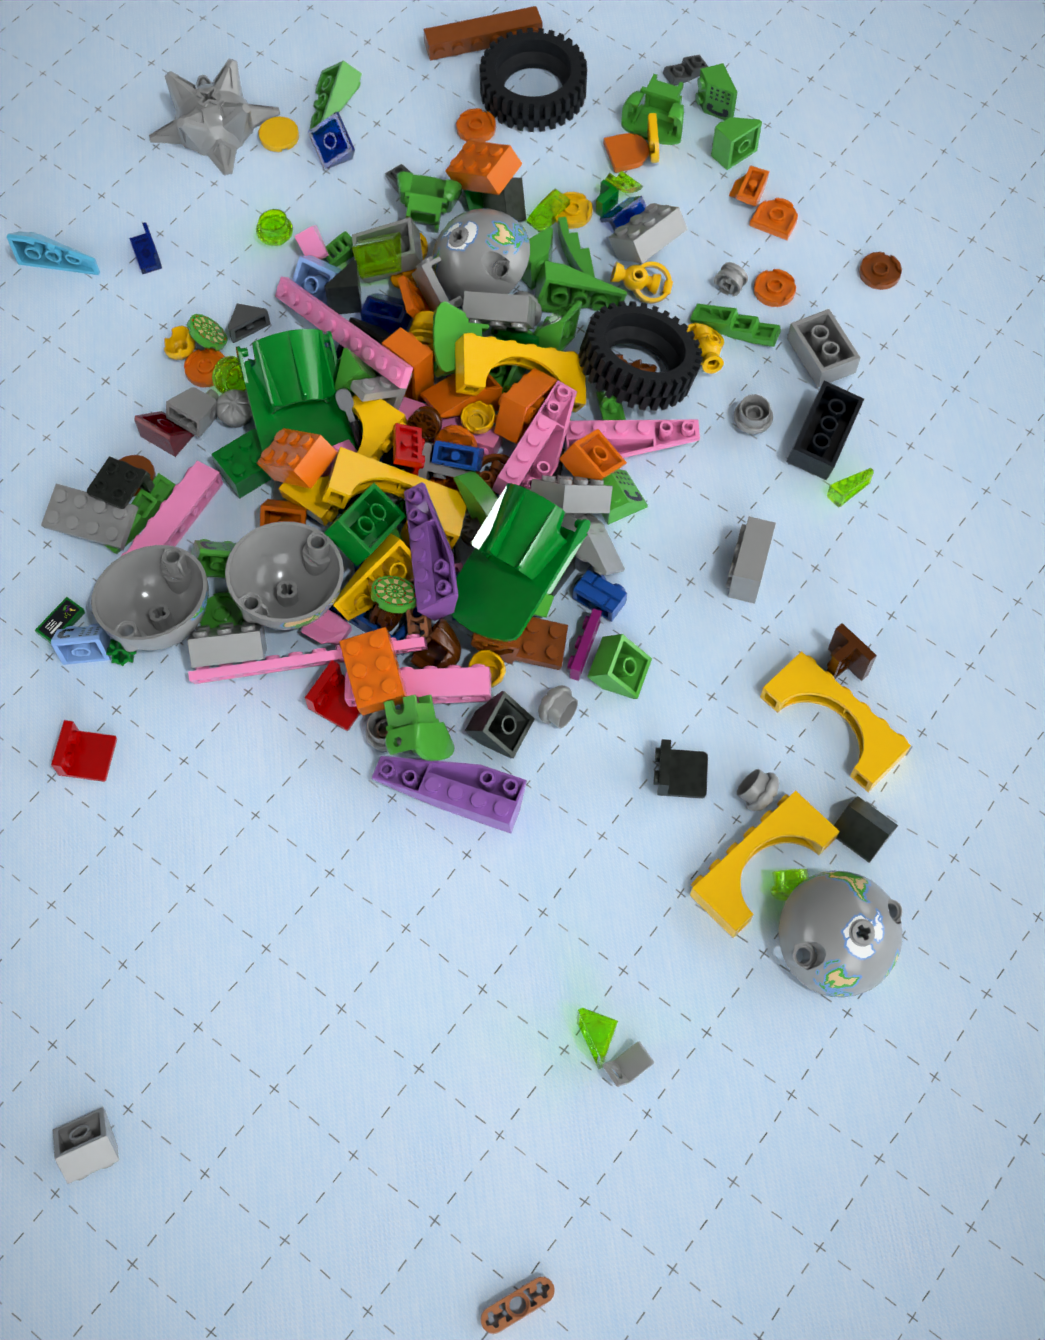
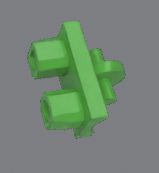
M596 392L602 420H626L622 404L616 402L617 397L612 396L609 399L605 396L606 392Z

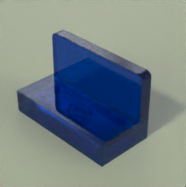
M642 196L629 197L603 215L600 221L609 222L615 232V229L630 222L631 217L642 213L647 205Z
M146 222L142 223L145 234L129 238L142 275L162 269L158 252Z

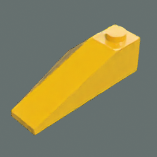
M390 533L377 549L366 558L340 592L333 606L348 621L372 609L373 605L377 604V602L372 601L370 592L374 581L379 577L397 576L407 581L414 578L411 550L400 538Z

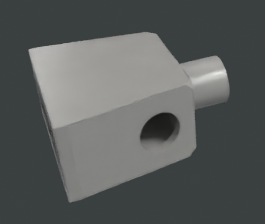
M191 387L166 401V418L192 434L201 437L217 418L215 407L219 396L212 389L204 393L195 387Z

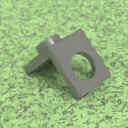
M639 1041L618 1058L605 1062L602 1066L615 1085L620 1087L632 1082L652 1066L654 1061Z

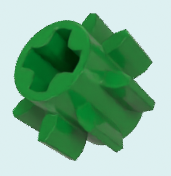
M111 639L110 647L107 648L106 655L112 658L111 663L121 664V666H124L128 661L133 663L137 650L128 652L123 649L121 643Z

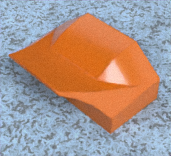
M750 165L746 175L735 181L729 196L756 207L765 190L770 171Z

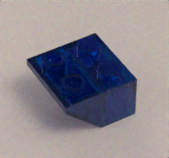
M379 293L367 296L360 312L362 321L379 326L390 334H393L400 327L406 331L412 318L406 312L403 299Z

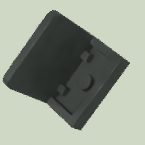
M109 456L87 488V493L91 497L119 509H124L138 488L151 492L155 485L150 478L151 475L146 470Z
M661 739L660 748H655V762H659V769L654 770L653 784L658 785L657 795L705 798L707 794L708 754L703 751L671 749V740Z

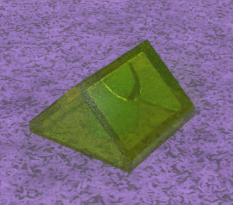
M400 232L362 239L352 246L361 279L401 271Z
M581 1008L577 1012L576 1022L598 1069H601L608 1056L618 1021Z

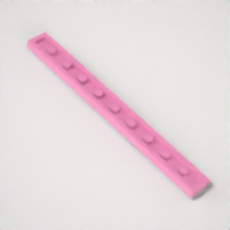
M288 277L280 278L275 297L325 334L326 331H331L332 337L344 348H348L363 362L397 387L407 388L413 370L412 366Z
M420 634L407 635L406 639L398 641L396 638H391L396 654L428 650L427 640L424 637H420ZM339 645L335 647L336 650L326 651V648L313 649L312 653L304 655L303 652L289 653V657L280 658L279 655L266 656L265 660L257 662L252 660L244 661L242 664L233 665V663L219 664V667L210 668V666L195 667L196 671H189L188 674L190 682L200 684L328 665L332 660L336 663L345 661Z

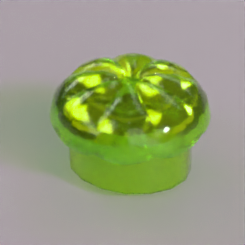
M271 209L262 213L256 226V234L260 241L269 246H279L291 238L293 225L283 211Z
M225 356L215 364L212 372L214 387L222 394L231 389L245 391L246 387L238 358L235 356Z
M808 869L773 871L774 886L770 887V892L776 899L786 901L792 891L801 882L809 878Z

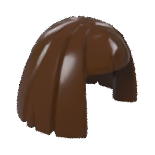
M441 618L432 627V634L430 635L432 639L427 644L428 650L413 652L409 659L411 664L423 669L425 666L447 668L450 665H457L461 656L460 642L452 627L445 619Z

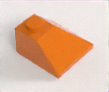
M599 429L574 442L559 458L573 476L596 480L604 479L627 463Z
M267 499L261 505L260 526L283 521L306 524L307 509L290 501Z

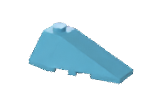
M21 231L7 234V240L18 265L93 275L100 274L95 258L34 232Z

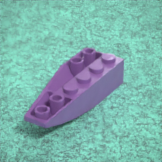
M421 482L404 491L417 612L436 621L454 613L458 599V588L453 552L426 485Z
M388 756L380 757L372 775L373 780L422 802L510 834L519 815L527 783L525 779L480 764L426 761L423 759Z

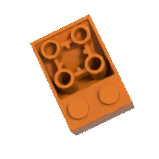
M456 373L421 392L420 396L430 407L439 412L441 418L461 416L462 410L468 404L479 400L487 405L491 404L494 411H499L498 402L502 395L503 387L488 373L486 387L477 396L457 393Z

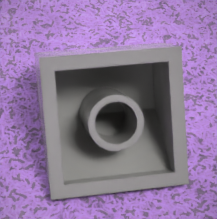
M104 1107L53 1129L54 1158L67 1184L76 1180H82L89 1174L100 1169L109 1168L119 1161L118 1146Z

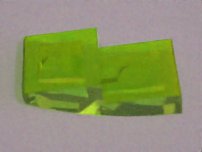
M623 171L617 177L609 173L605 179L624 193H634L643 187Z
M555 188L533 210L527 219V223L538 232H542L556 222V216L570 205V199Z

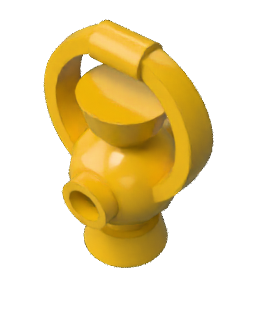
M616 261L610 278V282H620L623 280L625 287L633 291L639 300L650 304L664 300L670 295L673 285L669 271L658 262H646L642 265H632L625 269L624 265ZM645 268H656L664 274L666 280L662 296L649 298L640 292V290L647 287L648 291L655 295L661 281V274L649 276Z
M689 324L687 332L693 331L695 334L693 340L698 339L700 343L698 348L702 349L701 365L703 370L710 374L718 372L724 365V361L720 357L721 349L724 345L723 337L715 329L705 324Z

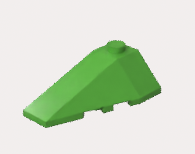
M345 61L322 70L315 91L318 94V100H315L313 105L316 108V112L311 118L309 136L311 137L322 134L360 87L362 73Z
M544 261L535 290V297L541 305L542 311L550 313L578 300L582 302L581 308H592L594 311H600L603 306L608 308L610 303H615L618 306V303L624 301L627 296V291L565 264Z

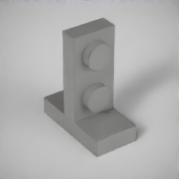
M384 376L353 380L350 389L362 402L383 399L397 410H399L407 388L397 387Z
M425 442L422 455L425 456V464L423 469H419V477L429 480L430 474L433 472V477L446 479V476L456 477L472 471L432 463L434 443Z

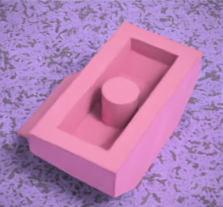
M330 610L317 621L301 629V633L320 644L331 643L335 646H339V641L346 639L352 631L349 623Z

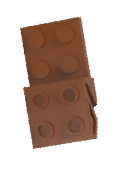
M532 617L521 636L514 641L493 640L473 633L471 645L479 651H493L506 663L513 664L515 660L560 670L563 662L568 625Z

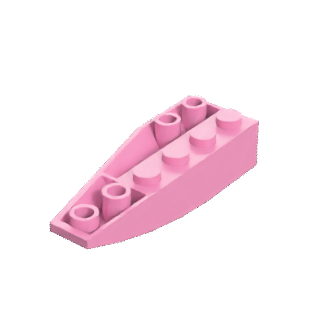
M560 381L556 382L498 475L492 488L494 492L501 495L508 483L531 490L532 479H542V475L552 476L558 467L577 393L576 390Z
M698 419L569 421L564 448L566 452L574 442L599 429L618 453L625 458L699 441Z

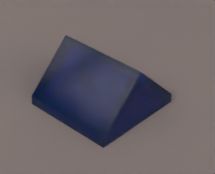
M335 112L308 131L324 169H329L353 159L355 148L339 112Z

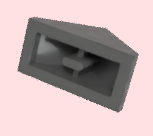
M237 303L228 326L232 342L235 343L271 325L268 311L266 308Z

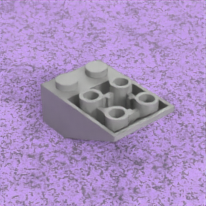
M565 513L561 526L574 532L577 529L574 526L577 519L590 520L588 535L575 554L578 559L590 563L593 566V570L600 575H609L625 570L601 521L590 513Z

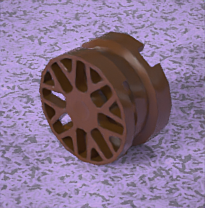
M423 406L418 408L409 417L407 425L422 428V438L424 437L426 439L425 442L432 440L441 430L442 418L436 409Z
M377 603L371 613L370 622L374 625H380L381 628L386 627L388 632H390L399 623L403 613L385 611L378 607L379 604Z

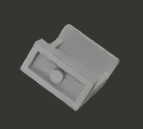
M430 256L416 265L417 270L412 273L430 311L434 312L436 307L444 301L456 308L463 305L461 296L449 301L432 269L441 261V258L433 259Z

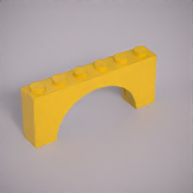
M465 333L455 342L457 393L477 396L486 387V379L490 370L498 366L516 365L529 370L535 368L577 391L572 412H577L586 405V377L582 372L584 367H580L579 364L581 358L574 351H558L552 347L542 348L537 347L535 344L525 345L514 340L503 341L491 336H477L474 333Z
M355 394L352 412L363 425L362 442L357 453L380 461V457L384 452H389L393 446V427L395 423L407 425L405 414L383 399L362 402ZM329 475L320 477L311 489L283 483L279 487L283 498L307 509V514L323 526H326L328 522H332L338 514L339 507L322 501Z
M343 447L339 448L338 454L334 459L322 499L323 502L344 509L352 497L364 492L373 483L383 492L405 499L404 491L423 482L426 485L451 549H453L460 537L466 511V504L459 491Z
M802 651L762 689L760 698L777 713L792 704L815 703L826 706L841 715L852 727L859 743V761L850 777L867 792L907 754L911 747L902 734H897L890 728L886 720L877 717L866 703L856 699L850 689L841 686L830 672L824 671L811 656H806Z
M797 791L793 792L790 796L788 794L784 795L777 803L778 808L773 812L771 810L767 811L760 819L761 824L756 828L754 826L750 827L744 833L743 837L745 839L739 844L737 842L733 843L727 849L726 854L728 855L722 860L716 859L708 868L710 872L704 877L699 875L691 884L693 888L690 896L732 938L751 922L754 915L742 896L741 874L747 862L755 854L772 845L791 843L809 848L817 855H820L836 840L840 832Z

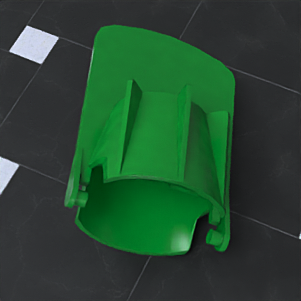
M297 329L263 337L252 342L255 360L248 358V361L245 362L243 357L249 356L247 347H236V354L245 383L261 452L271 445L275 435L283 428L319 434L331 446L349 439L356 450H359L349 426L346 411L339 408L335 398V383L339 364L331 331H326V334H323V331L319 329Z
M508 483L471 542V545L475 548L456 577L458 599L454 613L451 615L471 632L488 639L508 642L519 638L545 595L553 592L585 537L588 535L590 520L577 519L574 523L575 528H577L576 531L569 530L561 526L565 511L529 489Z

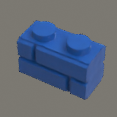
M436 440L432 463L481 471L484 448Z
M587 570L574 587L573 599L591 610L594 608L602 611V617L612 622L626 604L627 592L620 584L615 583L613 585L608 582L604 575Z

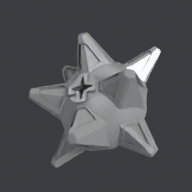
M228 59L213 82L207 76L200 75L195 85L172 71L168 72L164 77L176 111L175 120L150 134L149 138L151 143L182 144L185 148L197 151L200 155L208 156L225 176L233 173L237 149L243 146L245 140L253 133L254 128L260 126L266 120L280 115L279 107L248 104L243 98L237 61Z

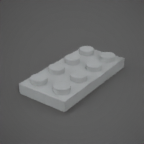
M56 484L41 526L124 550L138 507L128 503L126 508L119 509L89 496L85 491Z

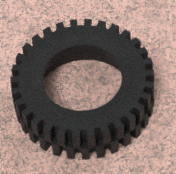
M527 28L526 33H523L522 29H517L516 35L508 32L506 33V39L503 36L498 37L497 43L493 41L490 44V49L486 48L479 67L480 95L482 103L485 104L486 111H490L494 118L498 116L500 124L507 121V127L511 129L514 125H517L518 131H523L524 127H528V132H534V128L539 127V132L545 131V126H549L550 130L556 128V123L560 126L564 125L565 118L571 121L574 118V114L577 115L580 112V107H583L584 99H586L587 61L584 59L583 51L579 52L580 47L577 44L573 45V40L570 38L564 41L563 34L559 33L558 36H555V31L550 29L547 34L544 33V28H538V32H533V28ZM541 68L556 75L561 81L562 87L547 95L531 97L516 94L508 90L504 85L507 79L519 70Z
M620 301L618 306L615 303H610L608 308L606 306L601 307L600 312L597 310L590 319L579 349V358H581L579 364L580 367H584L582 370L585 376L589 375L588 381L591 384L597 383L595 389L599 392L605 390V396L609 399L612 396L617 397L616 402L622 404V401L628 402L627 407L633 408L637 404L639 405V410H645L649 406L651 411H657L658 406L662 410L667 409L669 405L671 407L675 406L677 402L680 403L687 396L700 369L702 349L698 348L700 345L698 339L693 340L695 337L693 331L687 332L688 326L685 323L678 324L680 319L676 316L673 318L668 317L670 312L666 310L660 313L658 312L659 307L654 305L652 309L647 308V303H641L640 306H637L636 301H630L627 306L625 301ZM626 343L645 347L663 361L667 371L650 372L635 368L621 360L611 350V347Z

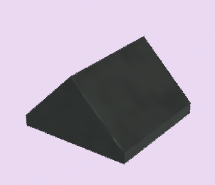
M512 177L499 195L482 193L484 208L504 212L517 221H526L522 178Z
M354 259L325 285L328 307L338 314L362 313L357 261Z
M859 796L846 807L834 824L840 831L836 839L868 863L871 862L898 827L896 823Z

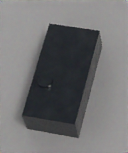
M824 380L786 462L827 480L837 463L864 398Z

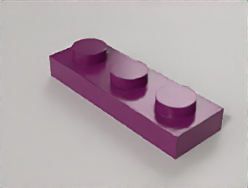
M593 608L591 615H586L582 626V629H585L583 636H578L575 644V649L578 650L575 656L571 655L567 669H570V679L580 680L601 623L602 611Z

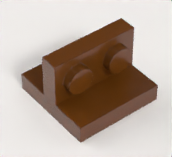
M841 623L835 628L828 647L832 658L826 665L828 667L827 671L836 679L845 670L849 669L862 681L869 675L877 655Z

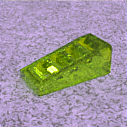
M869 468L833 483L829 486L827 497L838 508L871 483L874 470Z

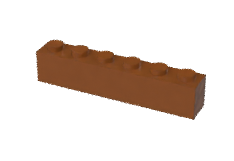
M537 6L425 28L423 29L424 44L431 61L486 48L489 49L493 41L497 43L498 37L503 36L506 39V33L508 32L516 35L517 29H522L523 33H526L527 28H533V32H538V28H543V22Z

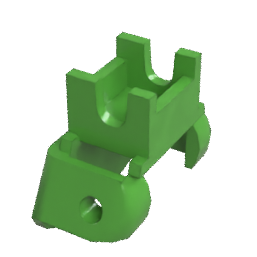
M653 74L647 87H642L640 91L633 92L625 101L622 107V128L628 133L639 135L648 140L649 113H656L659 144H679L682 138L684 105L681 104L682 96L680 94L684 83L680 82L678 86L658 81L657 74ZM644 94H645V105L641 104V105L639 106V104H640V102H641V100H642V98H643V96H644Z
M405 171L397 173L400 202L407 207L406 218L411 217L413 222L435 225L434 232L438 233L441 214L452 211L462 194V185L454 180L413 175V173Z
M446 301L436 307L433 315V349L436 359L434 361V374L436 377H444L456 373L455 342L463 334L474 333L482 337V331L485 332L489 329V324L469 323V318L466 317L465 312Z
M416 695L403 697L404 703L400 704L401 709H395L393 700L384 702L388 726H386L388 733L385 745L390 755H397L398 753L411 750L413 754L417 753L426 761H440L452 756L454 743L445 723L439 722V719L435 716L432 695L419 697V703H417ZM399 737L401 738L400 745L397 744V739Z

